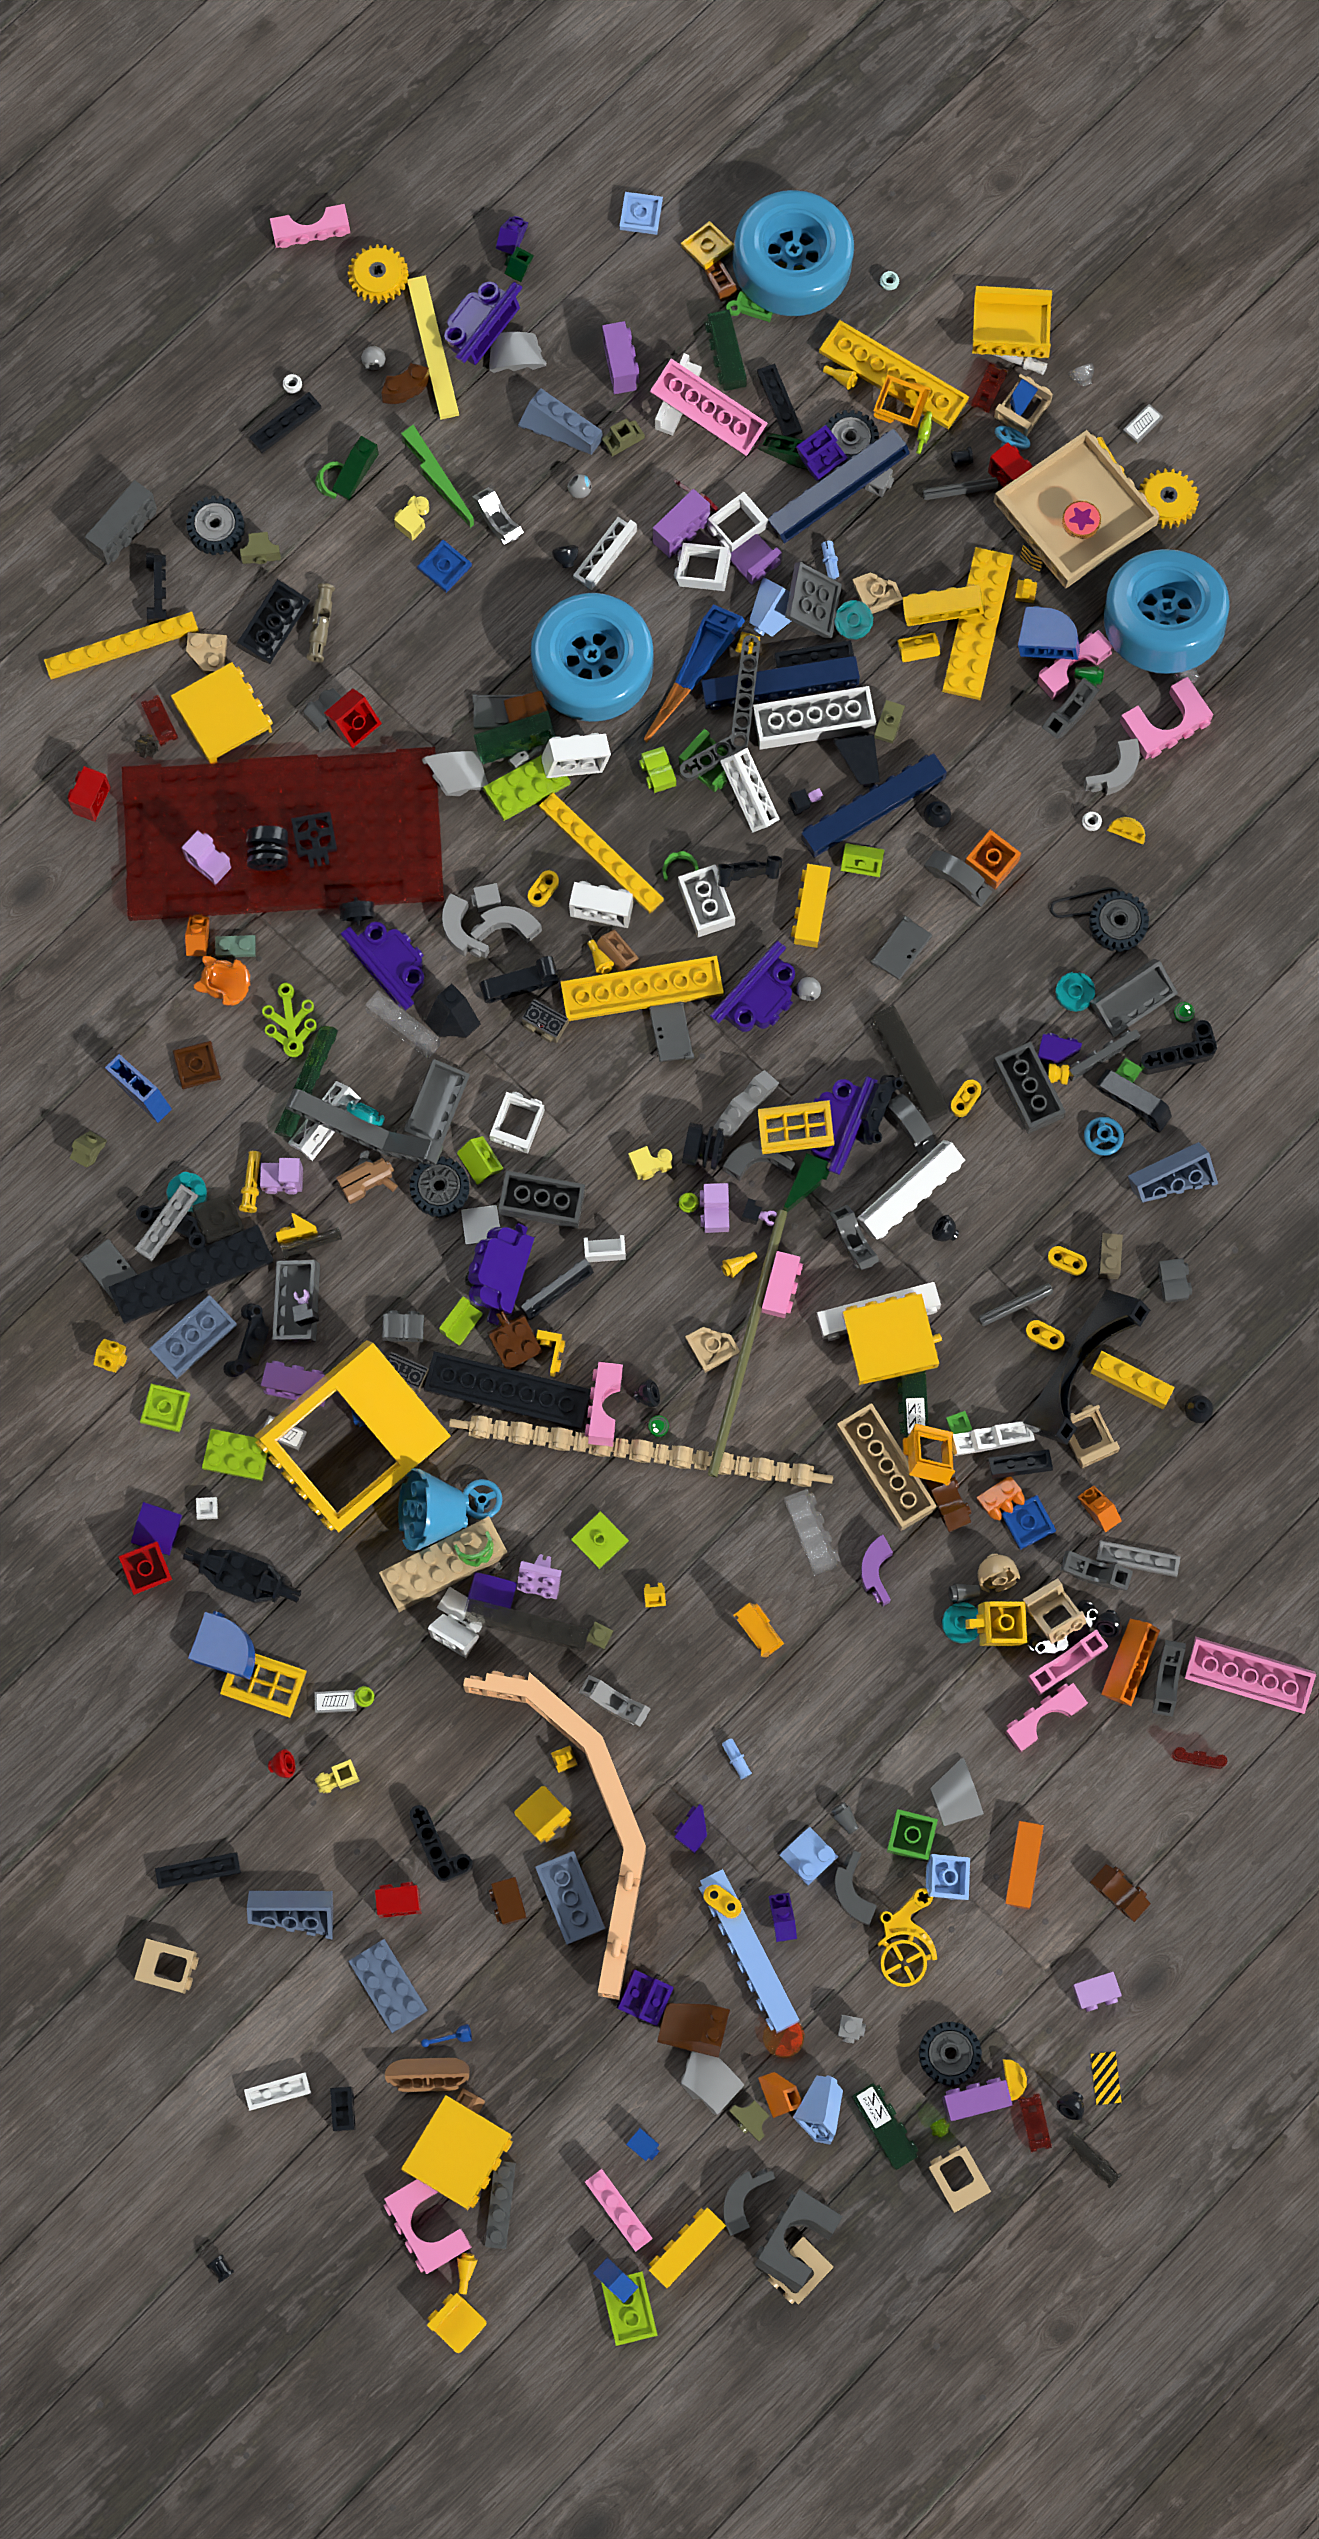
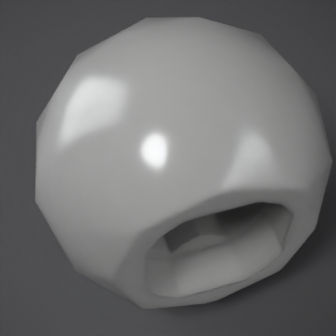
M377 346L367 347L361 356L363 365L370 370L380 369L386 360L385 353Z
M577 474L572 477L567 487L571 496L579 499L589 495L592 484L587 476Z
M813 977L802 978L796 987L797 995L802 1000H816L820 996L821 985Z

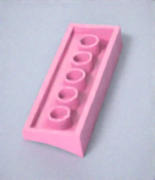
M670 359L650 393L745 456L748 455L768 424L673 359Z
M1195 1637L1184 1678L1305 1714L1316 1673L1315 1671Z

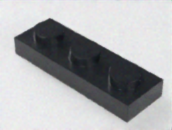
M1049 1449L989 1458L992 1479L1053 1471Z

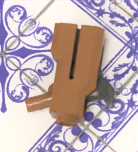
M366 1150L360 1154L358 1165L355 1168L336 1177L350 1204L365 1197L366 1191L376 1185L380 1186L383 1184L392 1192L396 1190L398 1185L390 1180L392 1177L391 1172L394 1169L389 1160L385 1162L382 1158L373 1163L369 1159V1151Z

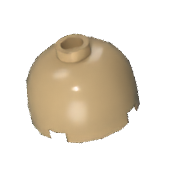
M998 1554L989 1555L980 1564L977 1573L980 1587L986 1592H990L989 1589L996 1588V1592L1009 1589L1017 1583V1578L1020 1579L1014 1561L1007 1556Z

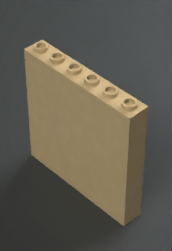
M1087 430L995 493L993 501L1065 589L1156 526L1160 517L1157 509L1150 506L1145 495L1135 488L1134 482L1124 475L1120 465L1113 462L1109 452L1103 449L1098 444L1097 438ZM1085 502L1096 508L1100 520L1093 532L1081 535L1072 532L1067 527L1064 516L1066 510L1072 504Z

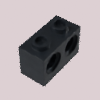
M353 2087L330 2088L333 2131L356 2130Z

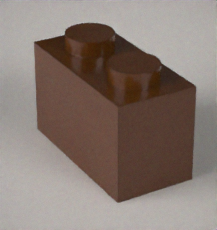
M516 1877L492 1883V1889H489L492 1902L496 1901L498 1909L494 1910L497 1922L501 1921L504 1926L527 1919Z

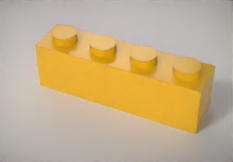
M969 584L962 588L951 587L944 591L932 590L925 594H909L907 597H903L907 626L984 614L980 585Z
M807 864V870L802 871L801 881L804 882L803 889L799 888L798 900H801L800 907H796L794 916L798 921L797 926L793 925L791 937H794V944L818 947L831 867Z
M1101 1351L1091 1371V1374L1161 1409H1164L1175 1388Z
M708 2207L705 2210L700 2208L693 2216L695 2221L690 2226L686 2223L678 2232L681 2236L676 2242L672 2239L663 2248L666 2252L660 2258L657 2255L649 2263L651 2266L649 2271L666 2288L678 2278L726 2226Z

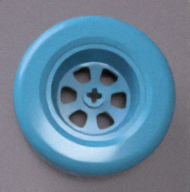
M799 190L772 193L755 202L745 212L738 224L733 249V269L736 280L742 291L752 302L769 312L784 316H804L818 312L829 306L839 297L849 280L854 254L853 234L845 216L827 199L814 193ZM793 236V240L788 242L782 239V237ZM800 238L809 241L811 244L804 246L799 242ZM775 244L780 247V253L769 254V245ZM807 253H818L817 262L813 263L807 260ZM783 261L787 264V267L784 269L775 263ZM802 265L805 269L794 270V266Z
M1171 549L1142 553L1124 563L1115 573L1109 584L1104 612V627L1107 638L1114 650L1124 660L1140 669L1163 674L1191 670L1206 662L1217 651L1224 638L1230 603L1228 590L1220 574L1209 563L1193 554ZM1153 599L1157 601L1154 606L1144 604ZM1181 602L1189 609H1180L1178 604ZM1151 613L1155 619L1152 621L1143 614ZM1179 617L1189 619L1180 624L1176 622Z
M584 593L558 602L541 618L533 634L531 664L535 684L538 690L542 691L543 698L548 704L570 718L580 721L597 722L622 715L636 705L643 697L652 678L653 641L648 626L633 607L610 595ZM593 636L604 637L606 641L601 646L593 644ZM583 637L586 642L584 648L578 649L572 645L575 640ZM611 648H616L618 658L608 659L605 652ZM567 656L579 657L580 663L569 667ZM602 666H607L613 672L602 678L598 670ZM583 669H587L592 672V679L580 678L578 675Z

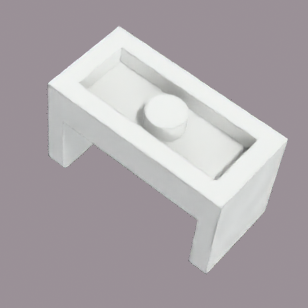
M620 1235V1239L588 1241V1238H584L585 1258L588 1262L626 1260L624 1235Z

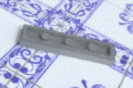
M181 1184L135 1247V1251L152 1262L196 1201L198 1195Z
M1100 1540L1096 1561L1177 1577L1181 1556Z

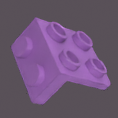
M755 534L731 552L730 561L752 585L756 581H760L770 570L780 565L782 552L778 548L772 550L758 534Z

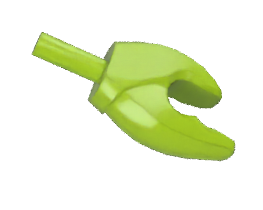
M930 411L926 412L919 427L917 454H921L923 444L927 443L930 437L932 426V412Z

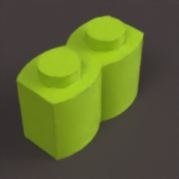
M664 746L641 753L639 764L642 771H646L648 775L645 779L649 789L652 788L654 793L676 786V778Z

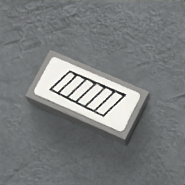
M1148 404L1123 429V433L1137 445L1162 420L1163 415Z
M269 1415L265 1423V1426L269 1424L274 1419V1417ZM294 1426L277 1442L299 1451L307 1432Z
M356 1690L314 1692L315 1713L357 1711V1704L354 1700Z

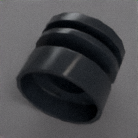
M257 826L247 830L246 844L250 848L247 851V866L249 868L259 871H276L288 866V850L285 849L288 846V831L278 826Z
M690 1122L682 1164L695 1166L698 1158H703L702 1166L706 1168L709 1159L712 1160L711 1169L716 1170L724 1147V1129L718 1128L717 1136H713L714 1127L711 1126L708 1134H703L702 1124Z

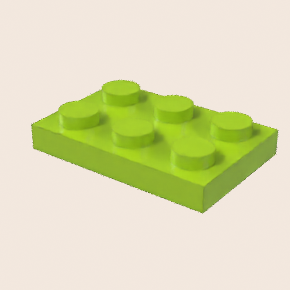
M211 1429L202 1469L263 1481L269 1453H265L256 1445L257 1439L255 1437Z
M643 2271L627 2275L638 2288L625 2303L601 2282L616 2346L658 2336Z

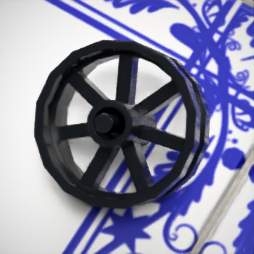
M354 897V901L340 904V921L356 922V925H360V921L375 918L374 902L358 901V897Z

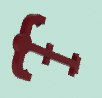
M674 480L677 487L682 488L688 493L691 491L690 488L679 480ZM702 493L700 494L710 503V511L713 513L719 511L718 507Z

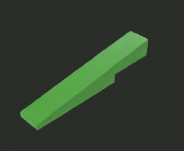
M410 426L401 433L402 442L422 463L420 465L421 474L471 528L474 526L472 514L415 426Z

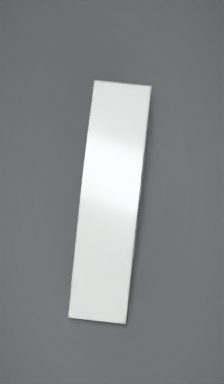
M1023 1421L1001 1424L991 1428L953 1434L952 1451L954 1456L1013 1446L1034 1441L1035 1439L1033 1432L1023 1424Z

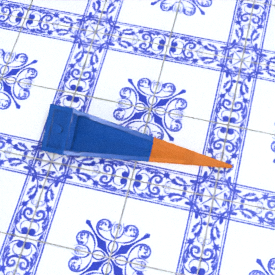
M713 604L702 619L677 679L644 737L646 743L735 639L734 635L745 622L742 616Z

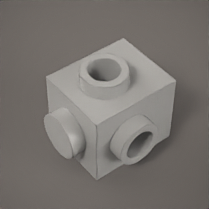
M841 2015L837 2037H841L842 2042L853 2044L854 2040L858 2041L860 2036L864 2037L866 2024L862 2023L863 2018Z

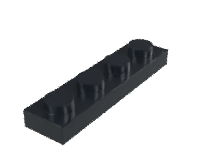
M772 364L757 369L758 377L782 435L793 437L801 434V425L776 365Z
M308 392L252 434L249 439L262 454L317 413L322 407L313 395Z
M851 640L774 653L777 668L854 656Z
M585 1258L581 1262H577L565 1274L559 1275L553 1283L543 1287L534 1297L527 1299L521 1306L526 1317L529 1320L533 1319L592 1275L594 1271L587 1259Z
M238 1852L158 1867L155 1868L158 1889H164L240 1874L241 1868Z

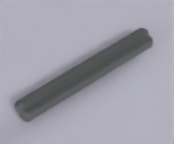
M993 477L923 489L924 500L992 490L997 489L999 483L998 479Z
M1049 1283L1044 1284L980 1315L979 1321L982 1326H986L1052 1294L1053 1288Z

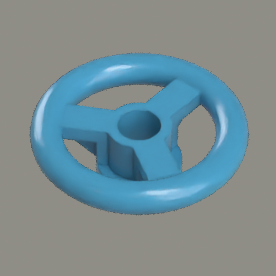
M998 426L995 429L996 436L1002 441L1001 447L1007 442L1017 449L1024 450L1030 447L1029 439L1018 430L1007 426Z
M1098 1117L1086 1126L1084 1140L1092 1152L1106 1156L1120 1149L1124 1141V1133L1120 1124L1114 1119ZM1105 1123L1112 1125L1116 1129L1118 1138L1113 1136L1112 1128L1105 1125ZM1098 1124L1097 1138L1091 1142L1090 1132ZM1101 1133H1106L1108 1137H1102ZM1109 1141L1115 1144L1112 1148L1106 1150L1096 1147L1101 1142Z
M475 1480L467 1485L463 1491L464 1495L470 1494L474 1497L477 1513L470 1508L469 1504L466 1507V1513L475 1519L483 1520L488 1516L491 1518L501 1508L502 1493L499 1487L489 1480ZM484 1485L490 1487L493 1492L488 1494L478 1493L473 1488ZM484 1497L486 1498V1501L484 1503H480L478 1501L479 1498ZM496 1498L494 1508L484 1513V1510L490 1506L491 1499Z

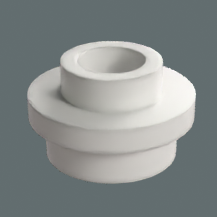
M290 374L284 378L283 387L288 393H297L302 388V381L299 376ZM291 383H295V384H296V385L293 386V387L289 386Z
M1088 812L1082 818V825L1088 831H1096L1101 826V816L1096 812ZM1092 819L1095 821V824L1091 825L1088 821Z

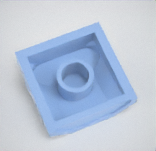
M811 1827L806 1829L779 1855L807 1886L838 1858L833 1849Z
M930 1854L926 1865V1889L928 1896L950 1900H969L970 1858Z

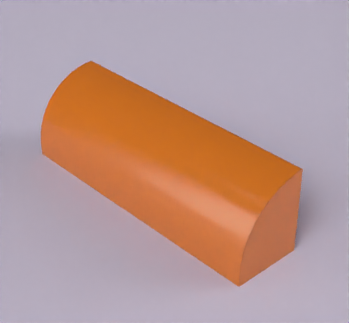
M1130 1618L1101 1695L1116 1702L1132 1706L1160 1632L1158 1628L1148 1622Z
M1019 1821L1005 1903L1007 1905L1030 1909L1044 1825Z

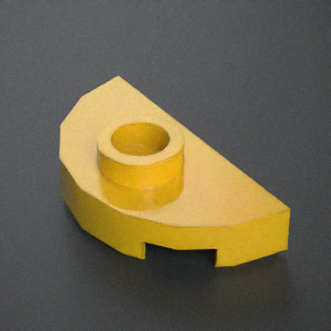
M1117 818L1111 822L1107 829L1109 832L1137 843L1144 844L1145 842L1144 828L1133 818Z
M1003 2059L1005 2080L1011 2101L1023 2094L1027 2086V2077L1024 2069L1018 2063Z

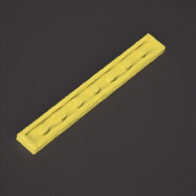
M426 275L408 279V287L430 372L440 420L459 416Z

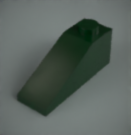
M769 432L765 433L757 447L760 451L797 468L808 470L796 449V446L804 440Z
M360 436L350 451L332 489L334 493L347 500L351 498L379 455L377 444Z
M806 1153L785 1202L784 1211L788 1213L819 1187L823 1179L827 1180L830 1173L828 1171V1161Z

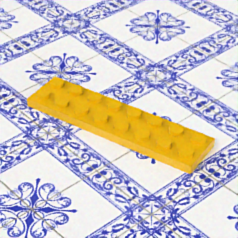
M841 320L838 321L819 349L820 354L849 371H855L857 376L879 389H882L887 374L911 384L918 383L929 387L931 394L928 396L922 414L925 416L927 411L932 412L931 420L948 430L969 400V396ZM893 382L887 393L913 409L920 395L917 391Z
M975 547L967 585H980L984 614L959 618L942 692L981 700L1013 555Z
M717 956L561 981L568 1021L646 1009L656 1005L724 996Z

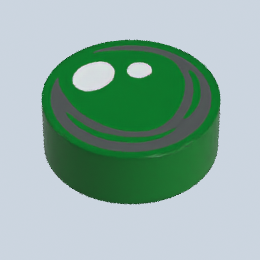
M1187 1002L1179 1003L1174 1010L1175 1019L1180 1023L1190 1022L1195 1013L1193 1006Z
M655 1416L649 1422V1431L656 1437L664 1436L669 1430V1423L663 1416Z

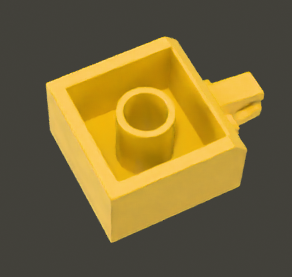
M984 1602L978 1605L977 1619L965 1621L966 1629H977L980 1646H1020L1027 1643L1025 1602Z

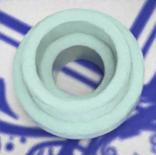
M887 271L881 276L880 284L885 290H894L899 285V277L896 273ZM891 280L893 283H887L886 281Z

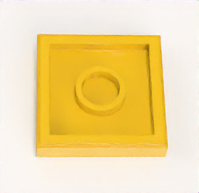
M709 221L681 242V247L707 270L733 250L734 244Z

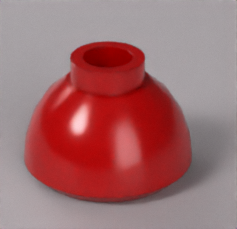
M287 1749L277 1752L273 1759L268 1762L269 1771L282 1778H291L295 1772V1760L291 1752Z

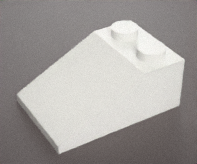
M442 1614L428 1627L431 1638L467 1658L479 1639L478 1634H476L477 1630L468 1624L464 1627L458 1623L460 1620L452 1614L448 1616Z

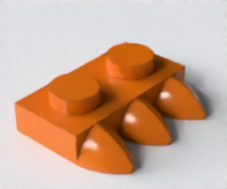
M1012 1477L1005 1478L977 1497V1501L991 1518L999 1521L1002 1517L1000 1508L1005 1512L1012 1513L1013 1504L1011 1501L1019 1505H1024L1025 1502L1021 1488Z

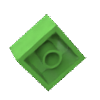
M897 1809L886 1852L927 1862L938 1819Z

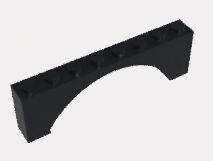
M1106 1289L1023 1421V1424L1034 1434L1066 1445L1068 1444L1077 1429L1071 1420L1069 1402L1072 1386L1079 1370L1090 1355L1107 1340L1129 1328L1141 1327L1151 1311L1141 1299Z

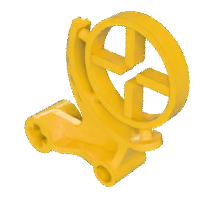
M926 1888L916 1889L912 1897L895 1913L883 1911L879 1914V1920L883 1923L885 1937L877 1943L878 1946L883 1945L885 1947L880 1960L881 1971L884 1977L896 1986L908 1987L916 1984L926 1972L927 1960H937L936 1949L930 1936L911 1921L913 1913L930 1905L933 1897L928 1896L925 1898V1903L918 1901L917 1897H920V1892L928 1896ZM886 1913L889 1915L888 1921L883 1920V1915ZM896 1935H909L908 1940H898L891 1944L886 1941ZM914 1937L926 1945L930 1952L929 1955H925L921 1947L913 1942ZM906 1943L918 1949L919 1952L906 1959L907 1963L921 1956L923 1959L922 1971L916 1979H914L908 1966H904V1970L911 1981L909 1983H898L888 1976V1974L901 1968V1964H897L885 1971L884 1959L891 1948L895 1951L898 1959L903 1961V1956L897 1944Z

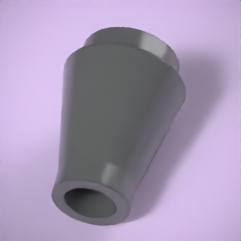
M954 1583L948 1588L949 1599L951 1602L960 1603L980 1597L979 1585Z
M845 1802L831 1810L832 1817L848 1834L853 1833L859 1828L850 1806H847Z

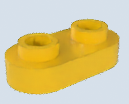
M550 870L544 871L530 888L528 901L532 906L541 907L545 905L559 885V878L555 872ZM551 880L553 883L547 885L545 882ZM539 895L541 899L535 900L534 897Z
M967 1080L963 1083L950 1105L951 1112L955 1116L964 1117L969 1113L981 1094L979 1082ZM973 1089L975 1092L973 1094H969L967 1090ZM957 1105H962L964 1109L958 1110Z
M1061 1246L1053 1247L1048 1253L1047 1259L1051 1266L1072 1275H1081L1087 1267L1085 1257ZM1059 1255L1061 1260L1056 1261L1054 1256ZM1073 1263H1078L1080 1267L1078 1269L1074 1268Z
M1039 1320L1031 1321L1026 1327L1028 1339L1051 1351L1059 1350L1064 1344L1065 1338L1061 1331ZM1033 1329H1038V1330H1039V1334H1038V1335H1034V1334L1032 1333V1330H1033ZM1051 1338H1056V1339H1057V1343H1056V1344H1052V1343L1050 1342V1339H1051Z
M710 1885L705 1889L704 1900L713 1909L729 1919H734L740 1915L742 1905L736 1897L718 1885ZM713 1891L718 1893V1897L715 1899L710 1897V1893ZM729 1904L735 1905V1909L733 1911H729L727 1909V1906Z

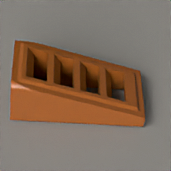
M718 260L707 270L703 268L720 301L737 295L736 284L721 260ZM720 268L719 271H716V272H714V273L711 274L712 271L717 270V269Z

